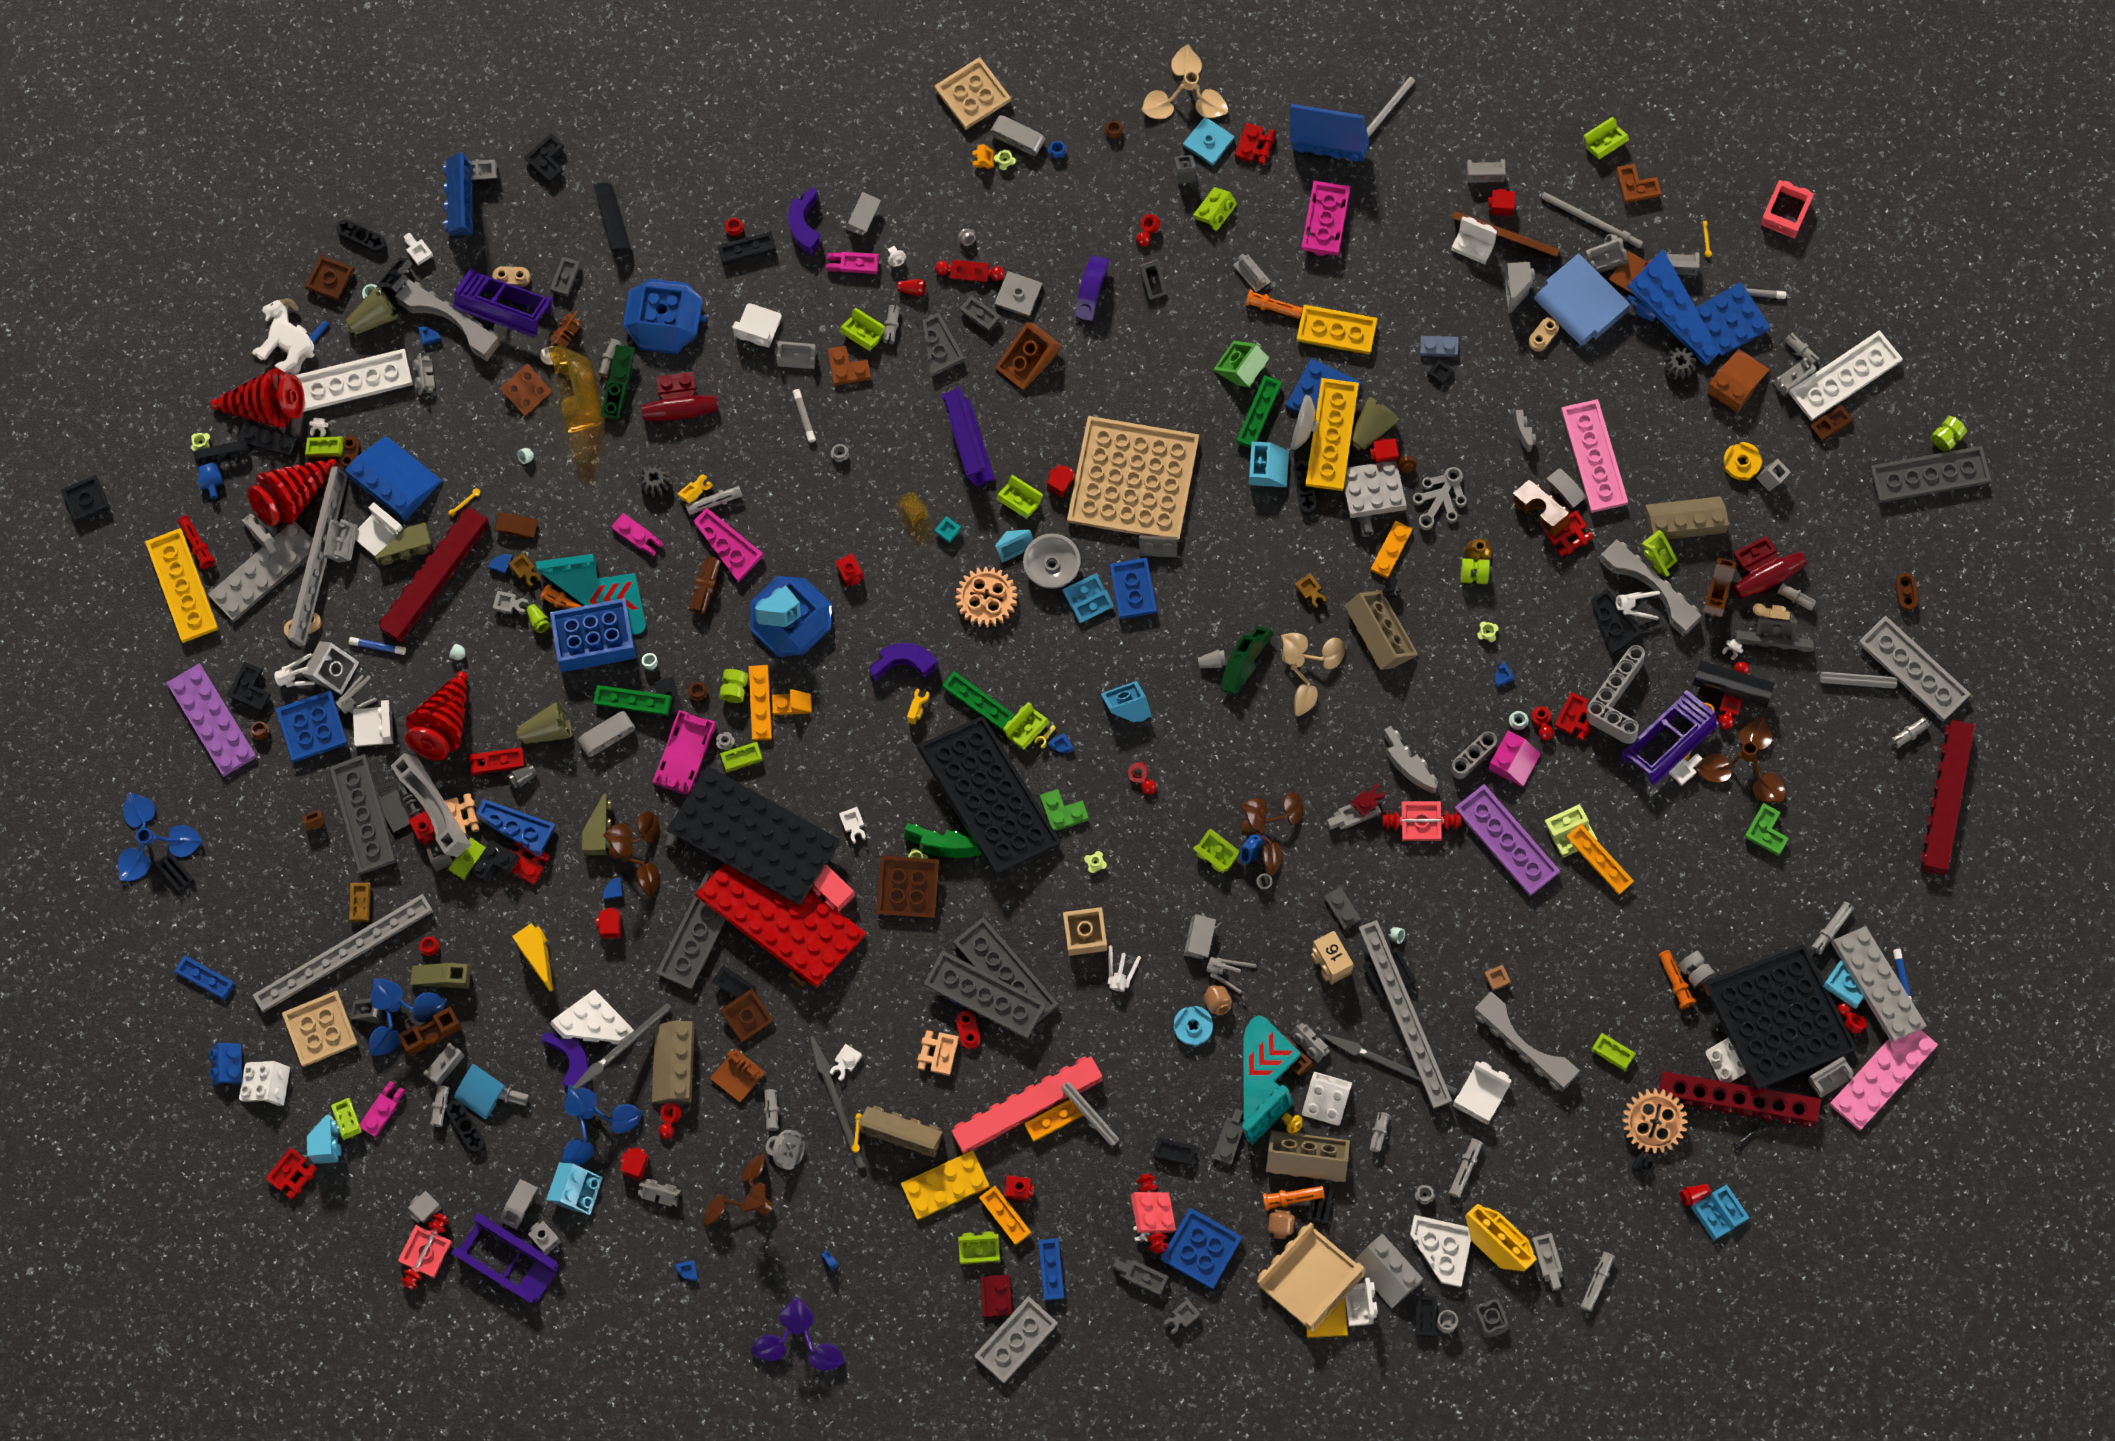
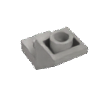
M520 1179L507 1201L499 1221L517 1230L520 1227L526 1210L532 1204L538 1188Z

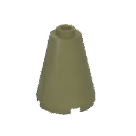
M380 287L374 288L346 319L347 323L345 325L350 333L360 334L399 318L398 313L394 314L393 310L396 308L385 292H379Z
M1372 397L1367 399L1351 435V445L1358 451L1361 449L1366 450L1399 421V418L1383 404L1377 405V400Z
M559 701L553 703L518 727V731H516L519 741L529 744L570 738L573 735L570 720L566 719L565 714L567 712L564 706Z

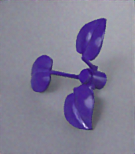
M797 1297L779 1315L780 1323L786 1327L783 1338L779 1341L776 1335H766L758 1339L751 1347V1353L754 1356L767 1361H776L781 1359L786 1353V1347L783 1343H785L789 1331L793 1334H800L803 1331L809 1350L813 1353L808 1357V1361L813 1367L819 1370H831L839 1367L845 1361L841 1351L834 1345L822 1344L816 1350L812 1347L807 1328L813 1323V1315L810 1309Z

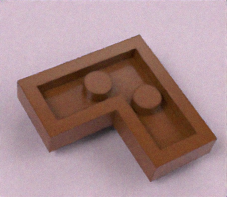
M1635 164L1616 168L1624 203L1661 197L1657 177L1639 180Z
M846 346L828 349L834 386L871 379L868 359L849 363Z

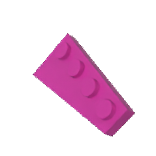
M705 508L694 520V524L738 583L763 557V553L708 508Z

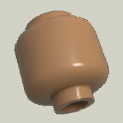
M1213 985L1204 994L1203 1001L1210 1013L1223 1015L1230 1010L1232 999L1225 987Z
M1275 1209V1212L1269 1215L1268 1231L1274 1234V1238L1286 1239V1235L1293 1234L1295 1217L1291 1214V1211Z

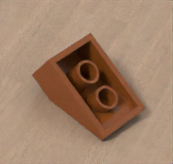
M1026 322L995 368L1024 390L1053 360L1063 345L1035 323Z
M1738 349L1711 380L1707 393L1738 413L1770 369Z

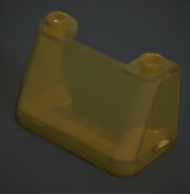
M563 346L548 348L555 373H563L567 380L571 379L574 396L565 398L561 403L568 432L599 426L603 422L604 417L601 416L602 406L591 360Z

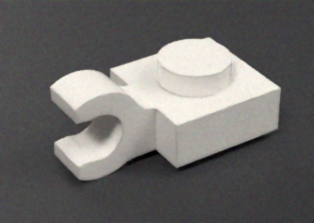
M410 232L403 236L409 246L406 249L407 253L417 266L433 256L422 239L416 242Z
M1698 753L1688 762L1682 759L1669 773L1682 786L1696 774L1694 768L1703 759Z

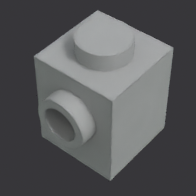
M1776 459L1766 466L1756 479L1768 491H1771L1790 474V471L1779 459Z
M426 1191L421 1196L413 1198L408 1207L412 1212L410 1216L417 1223L421 1221L424 1225L433 1218L432 1214L436 1215L442 1209L440 1204Z
M544 1221L538 1222L530 1228L531 1232L528 1235L545 1255L561 1243Z

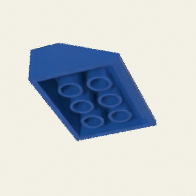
M1291 104L1290 141L1292 149L1301 153L1306 151L1312 152L1315 155L1324 154L1330 155L1333 158L1342 157L1348 158L1351 161H1364L1369 138L1363 115Z
M460 152L446 159V165L443 167L444 176H447V183H444V193L447 194L444 210L445 213H448V220H445V231H448L450 236L473 235L471 161L463 152Z
M387 436L358 455L345 469L348 477L403 522L414 513L442 482L439 477Z
M625 598L550 612L557 661L561 673L636 658Z

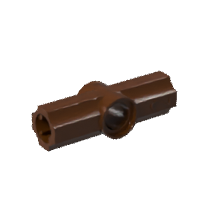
M705 557L700 576L698 575L696 578L694 595L689 610L697 615H706L711 596H714L716 591V579L721 566V561L717 558Z

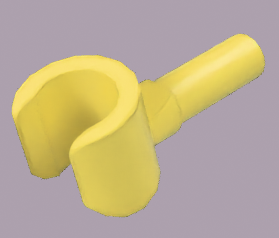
M1052 725L1043 736L1036 737L1035 744L1039 740H1044L1040 748H1045L1047 746L1046 740L1056 727Z

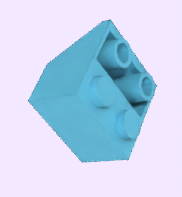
M1252 442L1249 485L1287 487L1289 451L1269 442Z
M786 585L782 588L779 587L772 592L770 597L767 599L763 598L756 604V621L762 625L787 627L801 617L800 602Z
M326 1115L307 1135V1156L314 1164L338 1162V1156H341V1145L338 1144V1137L341 1136L339 1125H337L336 1120L331 1115Z
M559 1162L546 1200L561 1207L590 1215L603 1177L575 1164Z

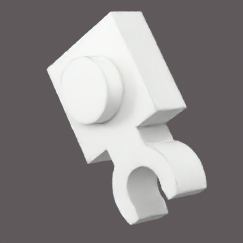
M855 807L839 813L846 833L852 831V842L856 843V835H861L863 840H866L865 832L859 829L864 827V823L858 808Z
M845 1044L835 1058V1062L838 1065L831 1068L830 1075L833 1076L836 1071H840L841 1075L838 1080L842 1081L845 1078L846 1069L852 1072L861 1059L862 1054Z

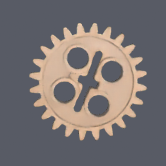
M985 567L984 572H981L979 568H977L976 574L970 571V578L964 575L965 582L960 581L959 586L961 588L956 589V592L960 595L955 597L956 601H960L956 603L957 608H961L960 614H965V620L971 618L972 625L977 621L979 627H981L982 623H985L986 628H988L989 623L996 627V621L1003 624V617L1010 618L1008 612L1014 613L1012 606H1017V601L1014 599L1018 597L1014 593L1016 592V586H1012L1013 580L1007 581L1009 578L1008 574L1002 577V570L995 573V568L993 567L989 572L987 567ZM977 584L984 585L982 589L975 588ZM995 588L1003 589L1001 593H995L993 590ZM973 601L980 603L976 607L970 605ZM992 605L998 606V609L995 611H991L989 607Z
M1654 1088L1651 1094L1646 1089V1095L1644 1096L1641 1092H1638L1639 1098L1631 1097L1634 1103H1627L1630 1110L1623 1111L1628 1116L1622 1119L1623 1122L1628 1123L1623 1129L1630 1130L1626 1134L1627 1138L1633 1136L1631 1143L1634 1144L1638 1141L1637 1148L1640 1149L1644 1145L1645 1152L1652 1148L1653 1152L1656 1153L1657 1148H1660L1663 1153L1665 1146L1671 1150L1672 1142L1678 1145L1677 1137L1683 1139L1680 1131H1687L1682 1126V1124L1688 1123L1686 1119L1682 1118L1687 1113L1686 1111H1680L1684 1105H1677L1679 1098L1677 1097L1672 1100L1673 1094L1671 1092L1665 1096L1664 1089H1662L1660 1094H1658L1656 1088ZM1645 1104L1653 1105L1651 1113L1643 1112ZM1661 1104V1108L1657 1115V1118L1660 1122L1655 1123L1653 1136L1650 1138L1649 1133L1653 1126L1650 1119L1655 1118L1657 1105ZM1666 1109L1673 1111L1672 1117L1668 1119L1662 1117V1113ZM1640 1123L1648 1125V1129L1645 1132L1637 1130ZM1660 1128L1667 1130V1135L1663 1138L1656 1135Z

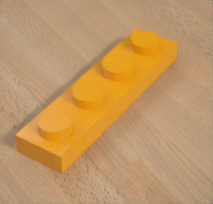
M768 665L749 666L752 740H772Z
M1579 824L1566 836L1569 842L1618 895L1634 882L1582 824Z

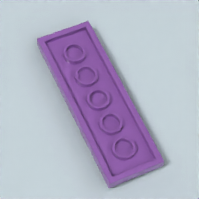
M200 663L167 682V685L223 777L257 757Z
M1485 784L1455 806L1454 810L1457 811L1458 815H1461L1465 823L1529 896L1533 895L1560 873L1556 865Z

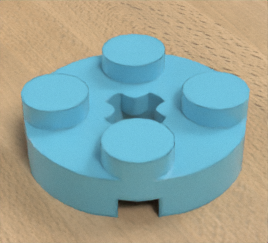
M1202 1007L1183 1008L1174 1019L1176 1037L1186 1045L1197 1047L1205 1043L1212 1034V1018ZM1197 1022L1198 1029L1190 1030L1188 1023Z

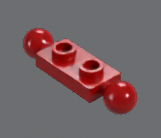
M952 260L951 265L946 261H939L935 265V271L938 275L943 276L949 272L952 279L988 282V276L995 281H1000L1005 276V271L1002 267L995 266L989 269V263Z
M1738 662L1734 666V671L1748 674L1749 666L1745 662ZM1723 695L1719 712L1724 714L1718 719L1719 726L1722 729H1729L1733 726L1734 720L1732 715L1738 716L1742 700Z

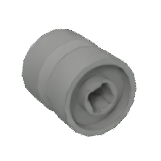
M1699 951L1690 954L1678 964L1684 975H1689L1688 980L1694 988L1702 985L1715 974L1709 964H1704L1705 959Z

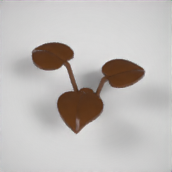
M1764 717L1751 721L1741 730L1739 740L1741 745H1743L1742 750L1730 764H1728V759L1724 755L1712 753L1707 755L1696 767L1698 774L1705 780L1712 783H1723L1730 779L1731 770L1729 768L1733 767L1740 758L1746 762L1753 761L1756 775L1759 779L1753 784L1754 796L1763 802H1782L1785 799V787L1780 777L1771 772L1766 773L1763 777L1760 775L1758 759L1756 758L1757 751L1767 749L1772 743V734Z
M1289 792L1285 795L1283 810L1286 814L1278 817L1265 819L1267 806L1261 798H1252L1240 805L1247 817V820H1244L1241 824V830L1244 835L1257 834L1260 836L1265 830L1264 823L1285 818L1288 819L1290 825H1295L1301 820L1303 815L1302 800L1296 792ZM1261 836L1262 840L1267 842L1262 848L1263 862L1267 874L1272 877L1282 863V850L1277 842L1272 843L1270 839Z
M645 811L638 816L636 821L637 830L641 834L639 838L631 840L632 831L625 823L612 826L603 836L611 845L609 853L613 859L623 858L624 861L641 865L636 870L637 880L644 893L651 898L660 883L659 870L653 863L645 864L643 861L629 858L633 852L631 844L643 839L648 844H652L657 841L660 835V824L657 816L653 812Z
M764 1153L754 1157L742 1172V1181L745 1183L749 1181L752 1187L742 1203L725 1199V1196L722 1194L715 1197L705 1210L703 1219L705 1227L716 1222L722 1216L726 1204L740 1206L744 1212L755 1210L762 1216L769 1214L773 1203L765 1197V1184L759 1182L755 1185L753 1182L763 1169Z

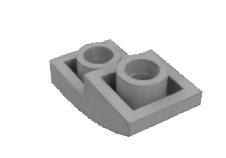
M1516 410L1514 420L1518 437L1527 452H1531L1532 446L1536 445V435L1532 434V427H1527V416L1523 415V410Z
M1560 468L1545 479L1556 495L1560 494L1570 509L1586 498V495L1579 486Z

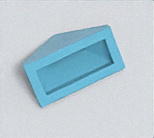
M1030 530L1005 532L995 545L1002 563L1025 553L1028 545L1034 540Z

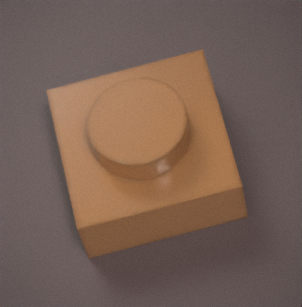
M1503 964L1484 973L1492 992L1511 983Z

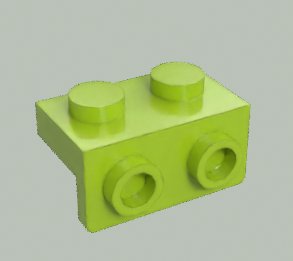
M1614 117L1584 134L1586 149L1598 159H1601L1629 141L1628 135L1617 126Z
M1214 187L1193 216L1196 220L1210 224L1212 229L1217 231L1235 208L1237 202L1230 192Z
M855 308L852 311L851 317L840 327L839 332L870 351L882 340L885 326Z
M1012 475L1009 478L1008 484L997 494L996 500L1028 519L1039 507L1043 494Z
M1658 530L1645 540L1642 546L1645 550L1644 555L1652 563L1651 567L1658 575L1661 574L1667 577L1670 575L1667 569L1678 560L1662 531Z
M1028 702L1020 708L1012 720L1006 723L1003 731L1009 740L1024 750L1050 722Z
M1209 829L1200 843L1193 848L1199 858L1202 860L1207 859L1218 872L1228 871L1239 856V850L1212 829Z
M989 1231L974 1236V1233H964L962 1237H958L960 1264L1000 1262L998 1234Z

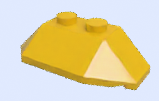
M1477 1204L1465 1215L1471 1241L1501 1269L1525 1271L1537 1260L1529 1240L1499 1212Z

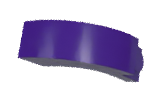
M813 187L808 192L805 191L803 193L801 201L794 197L788 211L791 236L798 247L809 255H812L822 242L821 234L810 228L805 222L807 213L819 199L818 190Z
M1095 255L1090 257L1079 288L1074 317L1093 321L1098 296L1103 281L1107 276L1110 259Z
M898 643L879 651V658L881 660L875 661L870 666L869 672L870 676L876 681L896 665H909L925 678L939 666L938 660L925 648L911 643Z
M544 1032L541 1038L543 1044L563 1052L569 1058V1069L562 1082L564 1087L568 1089L569 1085H575L588 1070V1058L581 1045L573 1037L561 1040V1036L554 1032L550 1034ZM588 1082L581 1087L586 1088Z

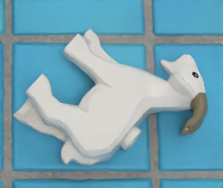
M289 298L274 301L262 308L266 315L265 321L274 317V320L270 326L268 339L261 347L252 351V354L260 360H266L277 346L288 354L287 359L275 365L276 368L284 372V376L290 374L298 375L303 361L306 358L314 357V344L306 334L307 331L300 325L295 327L289 323L287 308L299 310L296 303Z

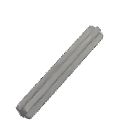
M1821 672L1820 674L1821 683L1881 688L1897 687L1896 677Z
M1066 1082L1061 1087V1090L1111 1146L1115 1145L1119 1141L1116 1134L1069 1082Z

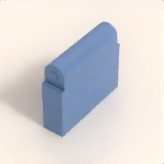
M1579 253L1547 279L1545 287L1534 297V300L1580 346L1586 344L1593 337L1597 339L1628 313L1630 303Z

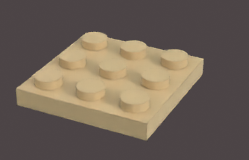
M980 57L935 85V90L965 130L1011 101V97Z
M337 990L282 1012L302 1067L358 1045Z

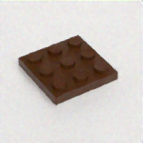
M881 855L876 914L935 918L939 859Z

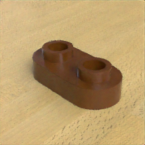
M346 436L344 438L343 455L338 460L340 469L345 473V469L360 455V443L354 436ZM352 442V446L348 447L347 444ZM346 460H351L349 464H345Z
M1901 573L1895 581L1898 605L1904 611H1911L1918 604L1916 581L1910 573ZM1902 582H1906L1908 586H1903ZM1904 600H1909L1911 604H1906Z

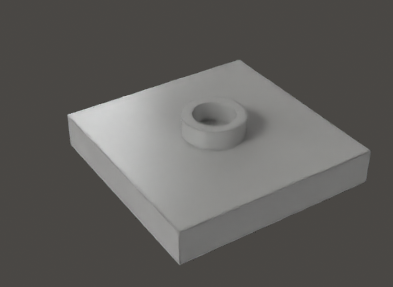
M1008 271L994 304L996 307L1030 318L1043 283Z

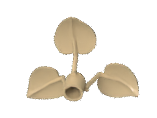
M1189 45L1181 48L1175 54L1171 63L1173 73L1177 76H1184L1180 87L1169 99L1162 91L1150 92L1146 96L1142 107L1143 113L1150 118H1168L1174 111V106L1170 102L1184 88L1186 90H1196L1197 97L1199 98L1196 102V110L1201 116L1216 118L1228 113L1227 105L1218 92L1206 89L1203 91L1202 96L1200 95L1197 82L1199 80L1198 74L1202 69V63Z
M1300 633L1281 635L1283 642L1282 661L1291 665V670H1294L1305 682V685L1301 684L1295 693V716H1301L1315 705L1318 695L1316 687L1310 686V682L1297 667H1301L1304 664L1305 658L1323 661V666L1326 669L1337 667L1345 654V642L1341 639H1329L1323 646V656L1317 657L1303 654L1308 647L1306 636Z

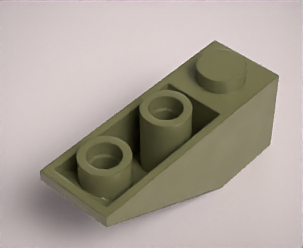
M426 523L407 527L375 556L378 565H389L395 560H406L412 555H423L433 550Z
M603 794L582 831V851L584 855H608V849L611 845L603 834L612 827L611 818L608 819V812L612 811V801L608 799L607 794Z
M456 963L412 966L410 985L469 989L471 969L468 964Z

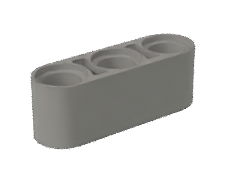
M1002 115L998 116L990 130V134L995 138L1033 156L1037 155L1045 141V137L1042 134Z
M622 711L578 738V742L586 755L591 757L633 732L635 726L626 712Z
M1489 731L1484 732L1456 757L1451 767L1452 776L1456 779H1463L1495 750L1497 743L1496 735ZM1490 740L1493 744L1486 746L1483 741ZM1475 752L1479 757L1474 759L1469 754ZM1462 765L1465 770L1458 771L1455 766Z

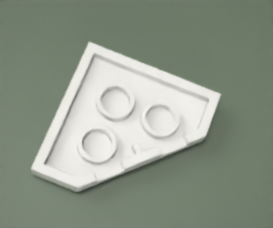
M595 989L554 1018L550 1023L565 1039H571L572 1037L583 1038V1041H609L611 1044L618 1045L634 1032L630 1025Z
M1414 1215L1410 1237L1442 1284L1461 1288L1471 1242L1468 1227Z

